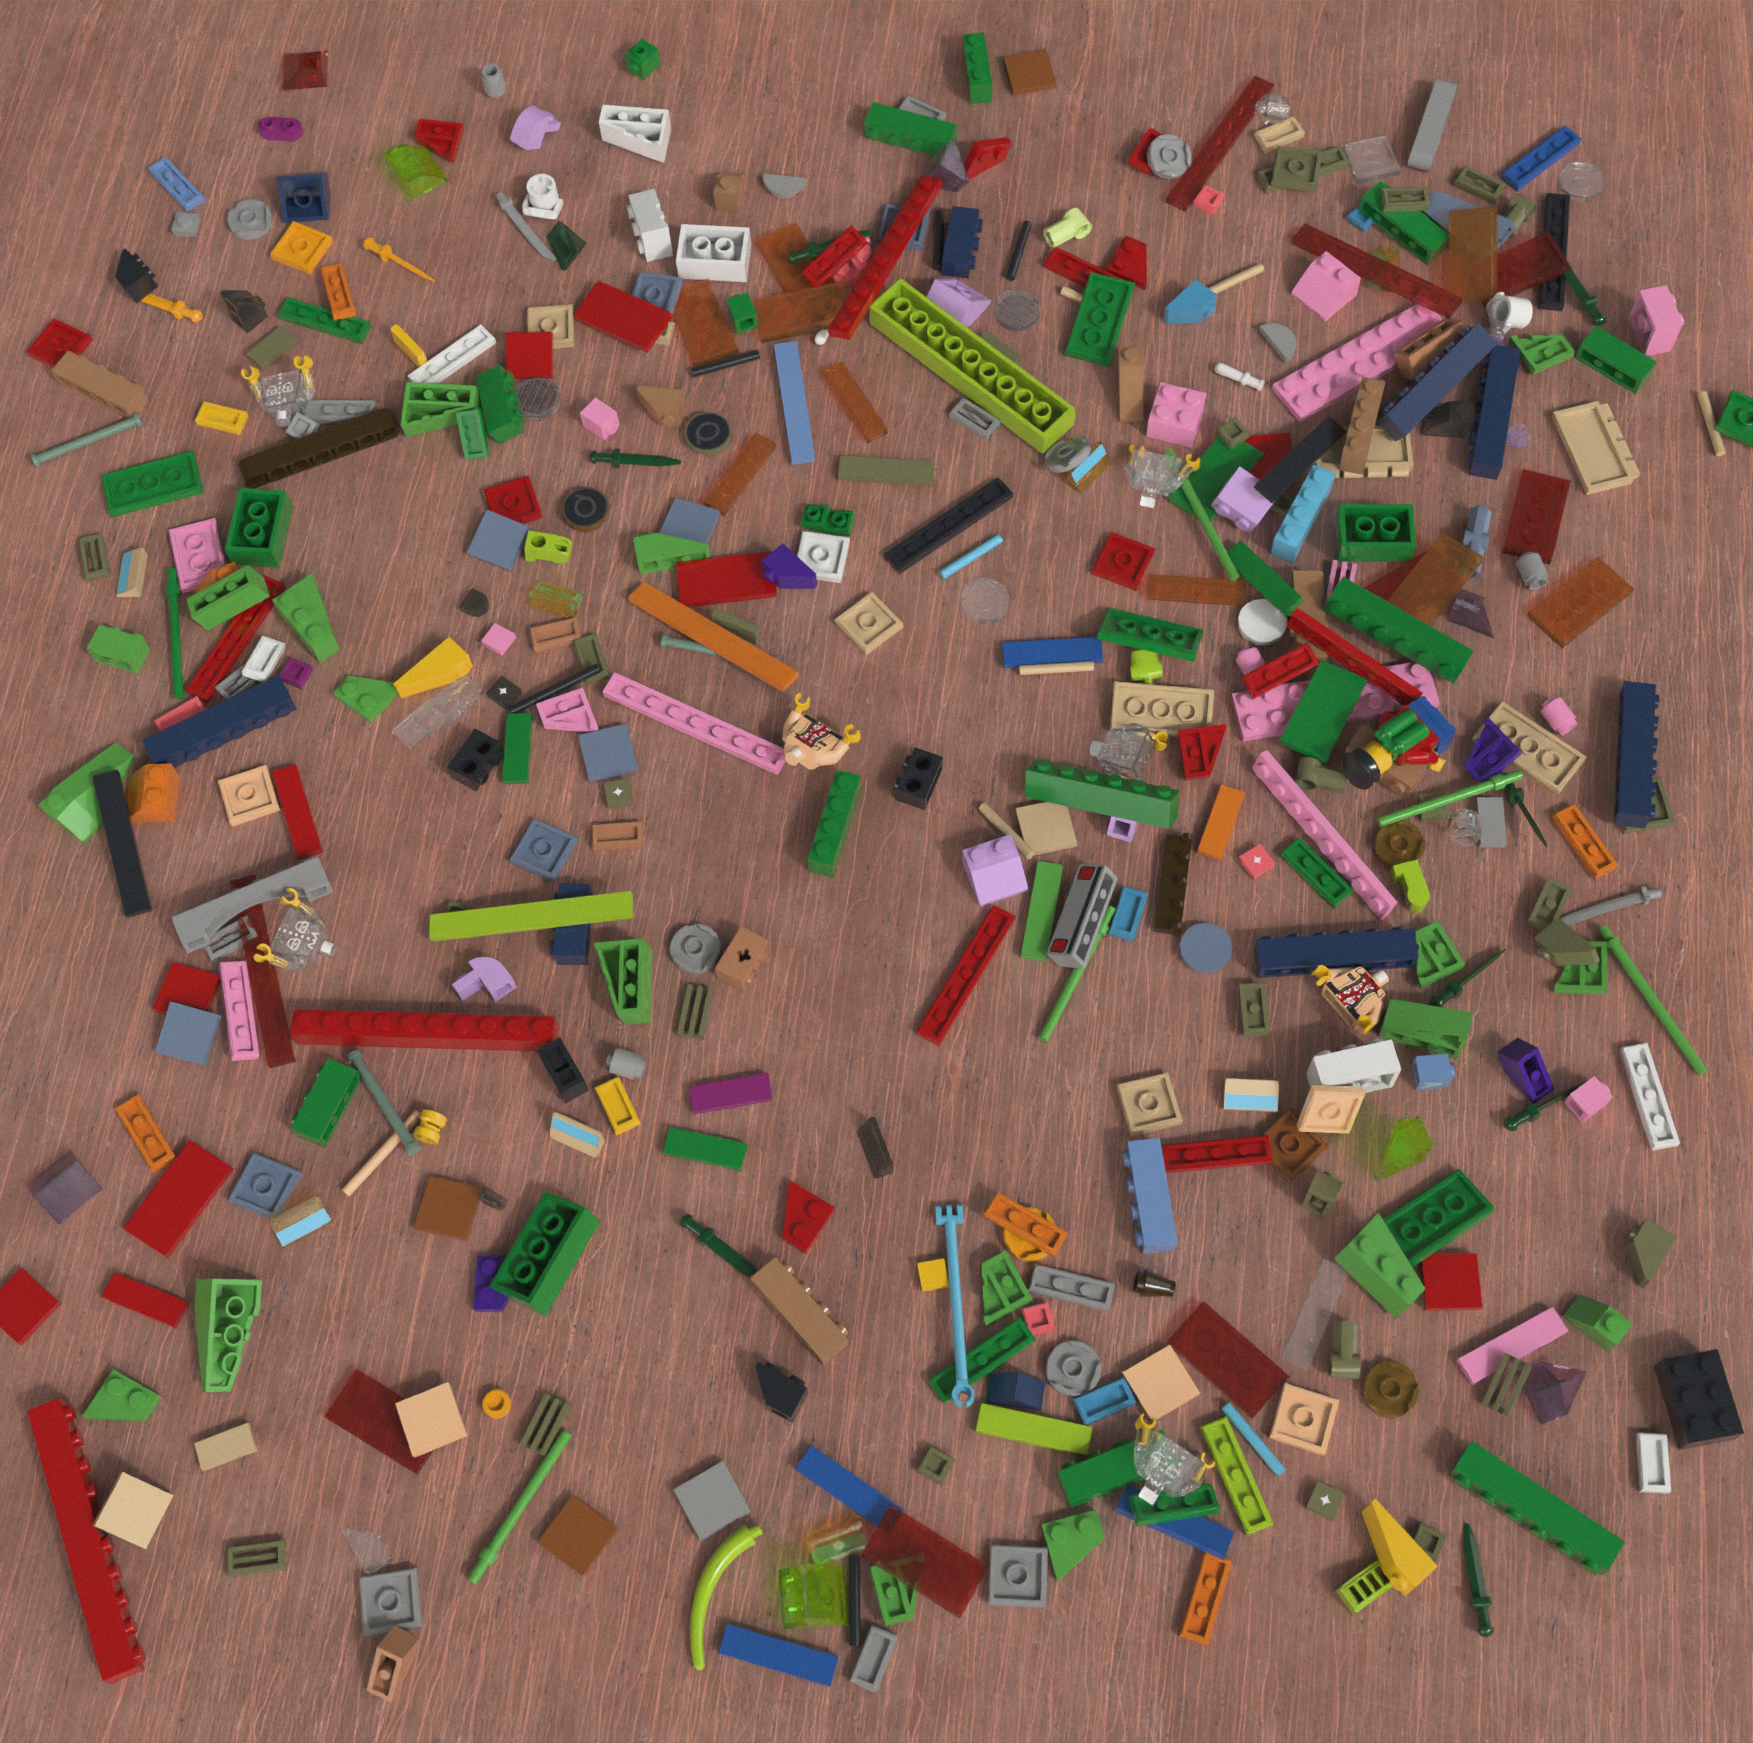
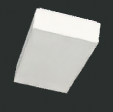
M262 636L242 669V675L261 682L267 681L285 650V643Z
M1635 1434L1639 1492L1670 1493L1671 1482L1667 1434Z

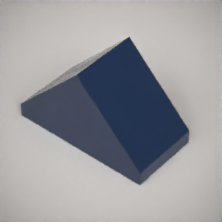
M1020 1372L990 1373L986 1402L1041 1411L1045 1382Z

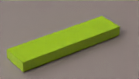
M981 1403L976 1433L1085 1457L1088 1453L1092 1427L983 1403Z
M1227 1416L1200 1426L1201 1433L1215 1461L1217 1470L1246 1536L1272 1526L1274 1523Z

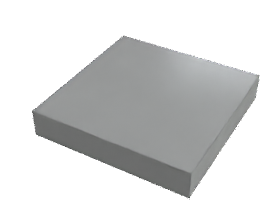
M724 1461L673 1489L700 1541L751 1512Z
M990 1544L988 1605L1046 1608L1048 1547Z
M417 1568L359 1577L364 1637L387 1634L394 1626L404 1631L423 1628Z

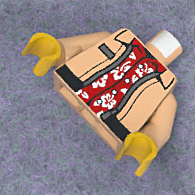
M798 693L795 697L796 708L794 711L791 710L783 726L782 740L785 743L783 750L785 760L791 766L800 763L811 770L819 766L836 764L850 748L848 745L850 743H857L860 740V730L850 735L854 730V726L849 724L845 727L846 737L844 738L805 713L802 716L801 712L808 710L810 707V697H808L806 703L801 704L799 703L801 693Z
M1319 965L1310 973L1319 977V980L1316 982L1318 986L1327 982L1324 984L1321 994L1353 1031L1360 1026L1364 1029L1362 1034L1365 1036L1372 1027L1380 1022L1384 1010L1383 999L1385 996V992L1381 987L1389 982V978L1383 970L1378 969L1372 975H1369L1363 967L1355 969L1352 967L1328 969L1323 965Z

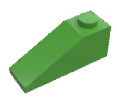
M645 533L633 537L640 574L676 568V562L711 558L709 546L705 543L660 533Z

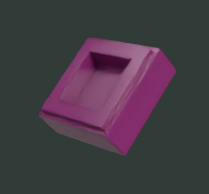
M289 658L280 677L283 683L303 689L313 668L309 664Z

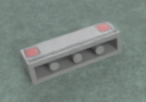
M1079 865L1046 953L1059 967H1086L1118 879L1106 865Z

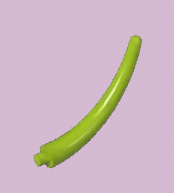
M744 1524L739 1530L731 1533L712 1554L700 1576L693 1598L690 1617L691 1655L693 1666L698 1671L703 1670L705 1667L703 1648L704 1623L713 1590L729 1564L742 1552L755 1545L754 1538L763 1534L759 1524L748 1528L747 1524Z

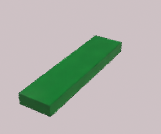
M287 297L278 313V317L282 321L359 344L363 343L372 327L370 321L356 317L334 320L331 310Z
M1241 540L1227 552L1237 572L1284 617L1288 616L1304 601L1299 593Z
M1018 1317L966 1353L967 1378L970 1386L1036 1342L1035 1337L1021 1317ZM955 1362L928 1380L944 1405L952 1400V1391L957 1385Z

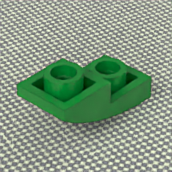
M805 504L800 525L803 528L821 533L851 536L856 515L853 510H830L828 505Z

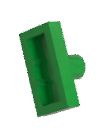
M481 408L456 412L465 460L488 457L490 451Z

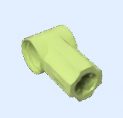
M1073 208L1065 214L1063 220L1045 228L1043 235L1047 244L1050 247H1055L1073 237L1076 239L1084 238L1090 233L1092 224L1080 209Z

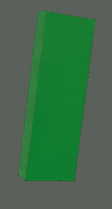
M507 713L503 765L504 784H529L532 713Z
M1300 837L1280 852V857L1333 909L1353 893V889Z
M670 1127L663 1154L742 1172L748 1144Z
M1212 1483L1154 1492L1155 1495L1150 1503L1139 1497L1140 1494L1131 1495L1129 1498L1136 1526L1218 1514L1220 1511Z

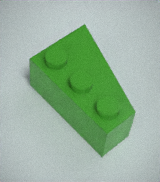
M406 382L401 427L405 435L410 437L458 425L456 412L480 408L481 399L479 391L474 385Z
M313 573L272 600L279 615L319 663L340 650L320 588Z
M644 938L594 943L618 1017L625 1025L651 1023L653 949Z
M1390 999L1385 1009L1378 1037L1388 1040L1392 1039V1041L1436 1054H1448V1057L1457 1059L1467 1042L1474 1012L1412 1003L1402 999Z
M1379 1213L1334 1258L1394 1318L1405 1311L1425 1290V1287Z

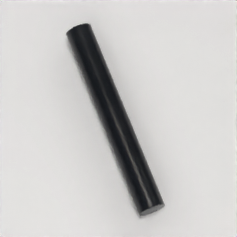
M936 210L933 268L936 271L942 270L943 210Z
M1024 221L1006 275V278L1010 281L1015 280L1032 226L1029 221Z
M758 350L691 368V372L694 378L760 359V354Z
M859 1555L849 1556V1646L853 1647L861 1646Z

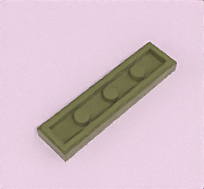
M1341 145L1323 151L1319 177L1349 167L1350 162ZM1274 166L1257 172V178L1265 193L1282 189L1271 186Z
M840 455L838 480L933 486L935 461Z

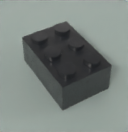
M1718 1349L1665 1358L1654 1366L1679 1450L1731 1441L1744 1434Z

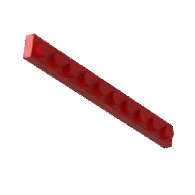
M920 176L827 329L830 337L849 340L852 338L943 186L941 178Z

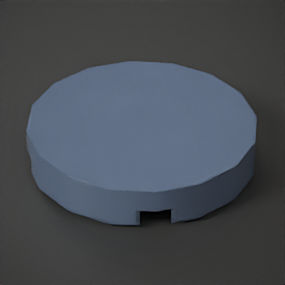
M1195 924L1188 928L1181 938L1180 956L1184 964L1196 973H1216L1223 969L1230 960L1232 951L1230 937L1225 930L1215 924Z

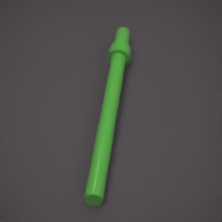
M1516 770L1505 775L1497 774L1491 776L1487 781L1377 817V823L1379 827L1489 790L1497 791L1503 789L1507 784L1522 780L1523 774L1521 770Z
M1110 905L1107 906L1087 964L1100 939L1105 937L1109 929L1108 924L1116 910ZM1074 968L1038 1036L1041 1041L1048 1042L1085 968Z
M565 1430L561 1431L487 1548L483 1547L477 1556L480 1559L467 1577L469 1581L477 1584L487 1567L493 1565L498 1557L496 1553L572 1437L570 1433Z

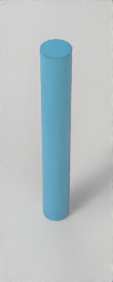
M999 534L995 535L940 570V577L943 580L1001 544L1003 542Z
M1230 1402L1225 1405L1221 1410L1276 1476L1279 1477L1286 1471L1285 1467Z

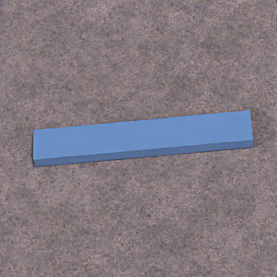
M797 341L774 344L791 462L792 465L815 462Z

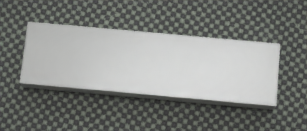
M480 324L407 375L410 382L439 384L496 344L495 338Z
M1641 1043L1621 1047L1619 1049L1621 1059L1651 1151L1678 1146L1680 1141L1648 1044Z

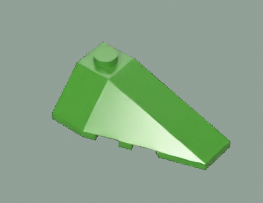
M117 743L112 744L58 784L38 806L49 819L85 844L103 824L92 776L118 770L123 783L135 757Z
M196 1279L194 1308L202 1392L231 1391L242 1361L240 1356L246 1341H249L251 1335L249 1330L254 1317L258 1316L260 1310L262 1280Z

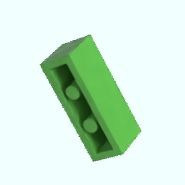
M247 565L186 600L192 619L207 630H210L270 596L264 577Z

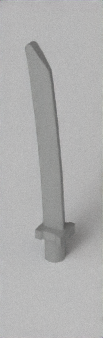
M504 192L498 193L496 198L499 201L501 211L503 213L506 211L518 229L543 258L555 262L556 257L526 224L514 208L512 199L510 197L507 198Z
M1646 886L1641 887L1637 893L1582 909L1562 917L1561 920L1570 926L1638 903L1648 905L1650 900L1661 898L1662 892L1659 887L1647 890Z

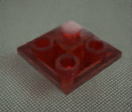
M327 50L284 53L283 90L327 87Z

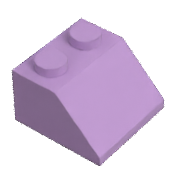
M956 278L935 279L927 295L929 300L964 326H970L992 301Z
M1239 466L1224 484L1210 506L1220 516L1227 517L1233 521L1239 529L1250 533L1273 503H1270L1254 488L1259 479Z
M1011 834L962 850V864L980 907L1028 891L1021 859Z

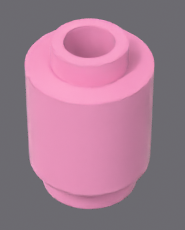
M1255 647L1243 648L1238 652V657L1235 660L1244 675L1267 664Z
M1552 697L1542 704L1543 709L1540 713L1555 732L1564 735L1577 726L1576 716L1562 698L1556 699Z

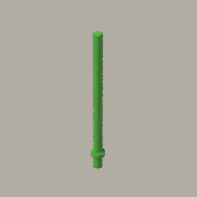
M1167 449L1164 455L1168 461L1169 470L1174 472L1230 580H1237L1239 574L1186 475L1183 479L1178 478V474L1183 469L1181 459L1176 457L1173 449Z
M1607 925L1600 928L1598 932L1604 941H1607V950L1611 949L1698 1076L1707 1072L1706 1066L1620 945L1621 940L1619 937H1615Z

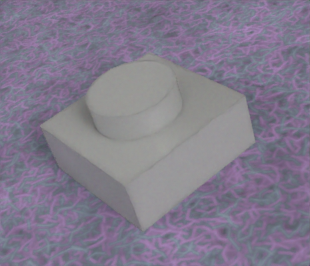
M176 212L171 229L173 235L196 238L201 221L199 214Z
M297 412L286 433L299 439L315 433L319 424Z

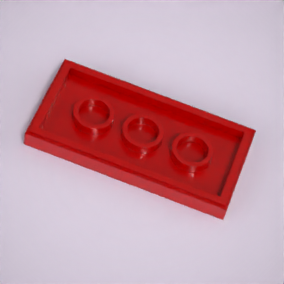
M597 280L573 315L576 321L647 353L673 317L671 312Z
M772 551L676 562L680 603L689 608L777 597L776 585L767 582L762 575L761 561Z
M189 1140L123 1229L168 1259L234 1169Z

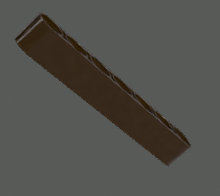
M383 408L246 457L239 462L238 467L245 486L254 489L394 439L399 435L400 428L393 411Z

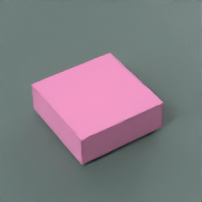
M494 623L481 640V643L486 648L503 656L516 639V635Z

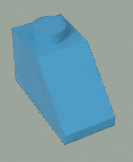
M1195 279L1165 307L1164 322L1166 324L1200 323L1204 318L1210 317L1215 312L1217 294Z

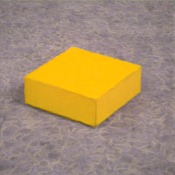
M944 1258L917 1263L922 1292L949 1287Z

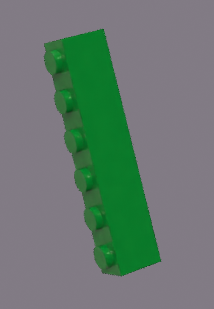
M1345 577L1341 578L1323 608L1328 613L1453 684L1474 652Z
M1045 759L1035 760L1026 769L1025 797L1167 829L1178 818L1180 790L1171 789L1167 785L1157 786L1148 784L1143 780H1129L1119 775L1101 774L1092 769H1078L1069 764L1059 765L1050 763V761Z
M1473 1441L1466 1445L1449 1475L1454 1477V1482L1466 1490L1471 1488L1480 1494L1479 1498L1484 1503L1492 1507L1498 1506L1505 1511L1504 1515L1508 1519L1518 1524L1522 1522L1531 1528L1530 1532L1535 1537L1544 1541L1546 1539L1556 1545L1555 1549L1569 1558L1575 1557L1582 1562L1581 1566L1594 1575L1598 1573L1603 1575L1609 1571L1625 1543L1624 1540Z

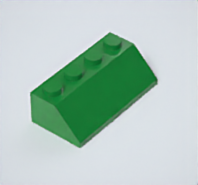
M545 1191L491 1282L490 1287L524 1308L546 1317L600 1220L586 1207Z

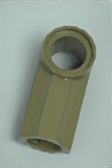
M1517 193L1511 199L1503 217L1510 219L1516 228L1508 238H1513L1522 224L1530 220L1537 207V203Z
M1302 757L1299 759L1294 782L1299 788L1304 790L1321 788L1343 794L1347 777L1342 769L1322 765L1319 760L1312 757Z
M1351 1321L1333 1322L1332 1352L1329 1355V1377L1359 1379L1361 1362L1360 1354H1357V1324Z

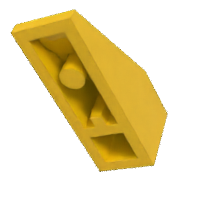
M448 637L393 683L398 696L404 698L453 683L460 677L467 675L473 666L469 655Z
M1374 1499L1361 1513L1385 1576L1397 1591L1407 1596L1438 1566L1386 1509Z

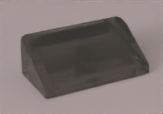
M871 1117L858 1129L857 1135L873 1177L878 1179L892 1174L894 1168L877 1120Z

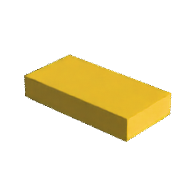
M395 324L390 328L394 342L418 367L427 362L424 351L399 325Z
M204 401L195 418V422L200 426L240 435L249 416L247 411Z
M619 1076L594 1087L616 1136L641 1125Z

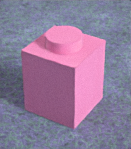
M596 397L580 412L583 427L604 441L618 429L619 420L617 412Z
M1594 1076L1573 1091L1564 1103L1583 1123L1605 1107L1613 1096L1610 1094L1608 1086Z

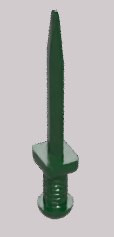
M872 230L858 231L864 238L873 233ZM838 237L816 245L814 242L808 244V249L796 253L790 252L788 260L793 265H797L798 261L810 257L815 260Z
M1556 254L1555 258L1561 272L1581 300L1579 308L1582 311L1587 310L1595 326H1602L1606 322V315H1602L1597 308V297H1590L1572 268L1560 255Z
M614 449L613 453H597V450H594L589 455L591 463H612L614 468H619L620 464L661 467L681 464L680 460L665 456L620 453V449Z
M1514 783L1505 785L1509 804L1511 806L1518 804L1537 837L1547 847V843L1537 824L1523 803V789L1517 788Z
M1506 949L1488 959L1459 983L1455 980L1450 981L1446 990L1437 997H1431L1429 1004L1431 1006L1443 1007L1451 998L1456 999L1461 996L1463 992L1462 986L1491 965Z
M1586 1082L1566 1090L1537 1107L1533 1103L1528 1104L1519 1114L1513 1117L1507 1116L1504 1120V1127L1508 1131H1516L1519 1125L1527 1121H1536L1540 1116L1539 1111L1569 1096Z
M686 1214L682 1216L680 1226L683 1229L686 1227L699 1237L698 1241L702 1247L706 1245L736 1270L749 1278L758 1272L749 1261L715 1235L714 1229L710 1227L703 1228L692 1219L693 1215Z
M1466 1523L1464 1525L1463 1547L1472 1593L1469 1605L1472 1609H1476L1479 1628L1476 1629L1478 1634L1482 1637H1490L1494 1633V1627L1491 1626L1488 1608L1492 1604V1597H1487L1478 1544L1470 1525Z

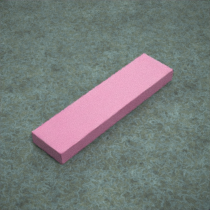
M220 962L219 972L231 1061L258 1059L259 1049L247 962Z
M1551 1307L1460 1357L1457 1362L1471 1385H1474L1496 1373L1504 1353L1521 1359L1568 1332V1329L1555 1309Z

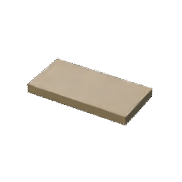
M1114 681L1110 732L1136 734L1135 730L1138 727L1154 734L1163 731L1167 733L1168 737L1178 738V730L1211 726L1214 690Z
M1503 701L1499 703L1489 716L1495 725L1522 753L1509 765L1517 770H1521L1524 775L1556 796L1559 795L1587 758V756ZM1484 723L1473 736L1472 740L1474 742L1480 737L1484 729Z

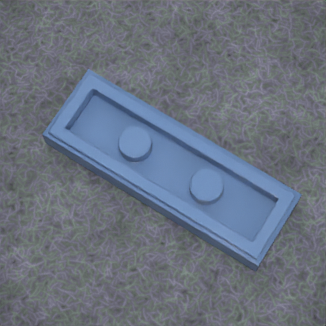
M166 156L148 167L149 173L187 213L205 201L203 195Z

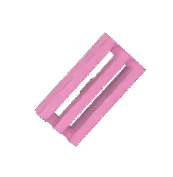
M1333 560L1325 604L1332 594L1336 570H1341L1339 581L1342 577H1345L1346 572H1350L1349 580L1354 582L1357 564L1352 563L1351 566L1347 565L1348 562L1343 561L1340 564L1338 560Z

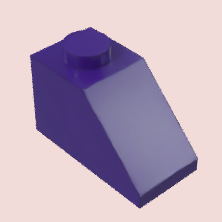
M781 544L761 561L763 577L770 584L774 583L779 589H814L817 587L816 573L784 544Z
M1516 1038L1497 1052L1506 1074L1531 1103L1535 1104L1554 1090L1538 1047L1520 1038Z

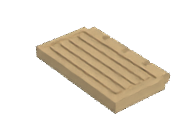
M1599 401L1553 412L1552 420L1586 495L1632 484L1633 480L1640 476L1635 461L1630 460L1632 458L1625 440H1622L1623 435L1617 422L1613 421L1614 416L1607 403L1600 405Z
M1341 426L1347 432L1315 462V465L1336 473L1335 478H1339V472H1342L1343 478H1363L1361 474L1339 470L1349 426ZM1375 426L1364 468L1367 478H1386L1387 471H1390L1391 477H1409V471L1413 469L1410 432L1395 442L1382 426Z

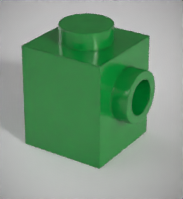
M642 38L625 54L627 70L632 75L638 76L643 80L661 64L659 49Z
M748 292L726 299L728 314L736 334L758 328L757 313Z

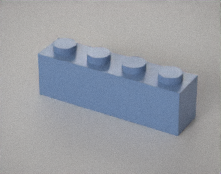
M1160 1138L1128 1141L1126 1151H1122L1124 1167H1129L1130 1177H1126L1128 1193H1133L1134 1203H1131L1130 1207L1132 1219H1137L1139 1228L1135 1230L1136 1245L1142 1247L1143 1254L1173 1251L1177 1246V1237Z

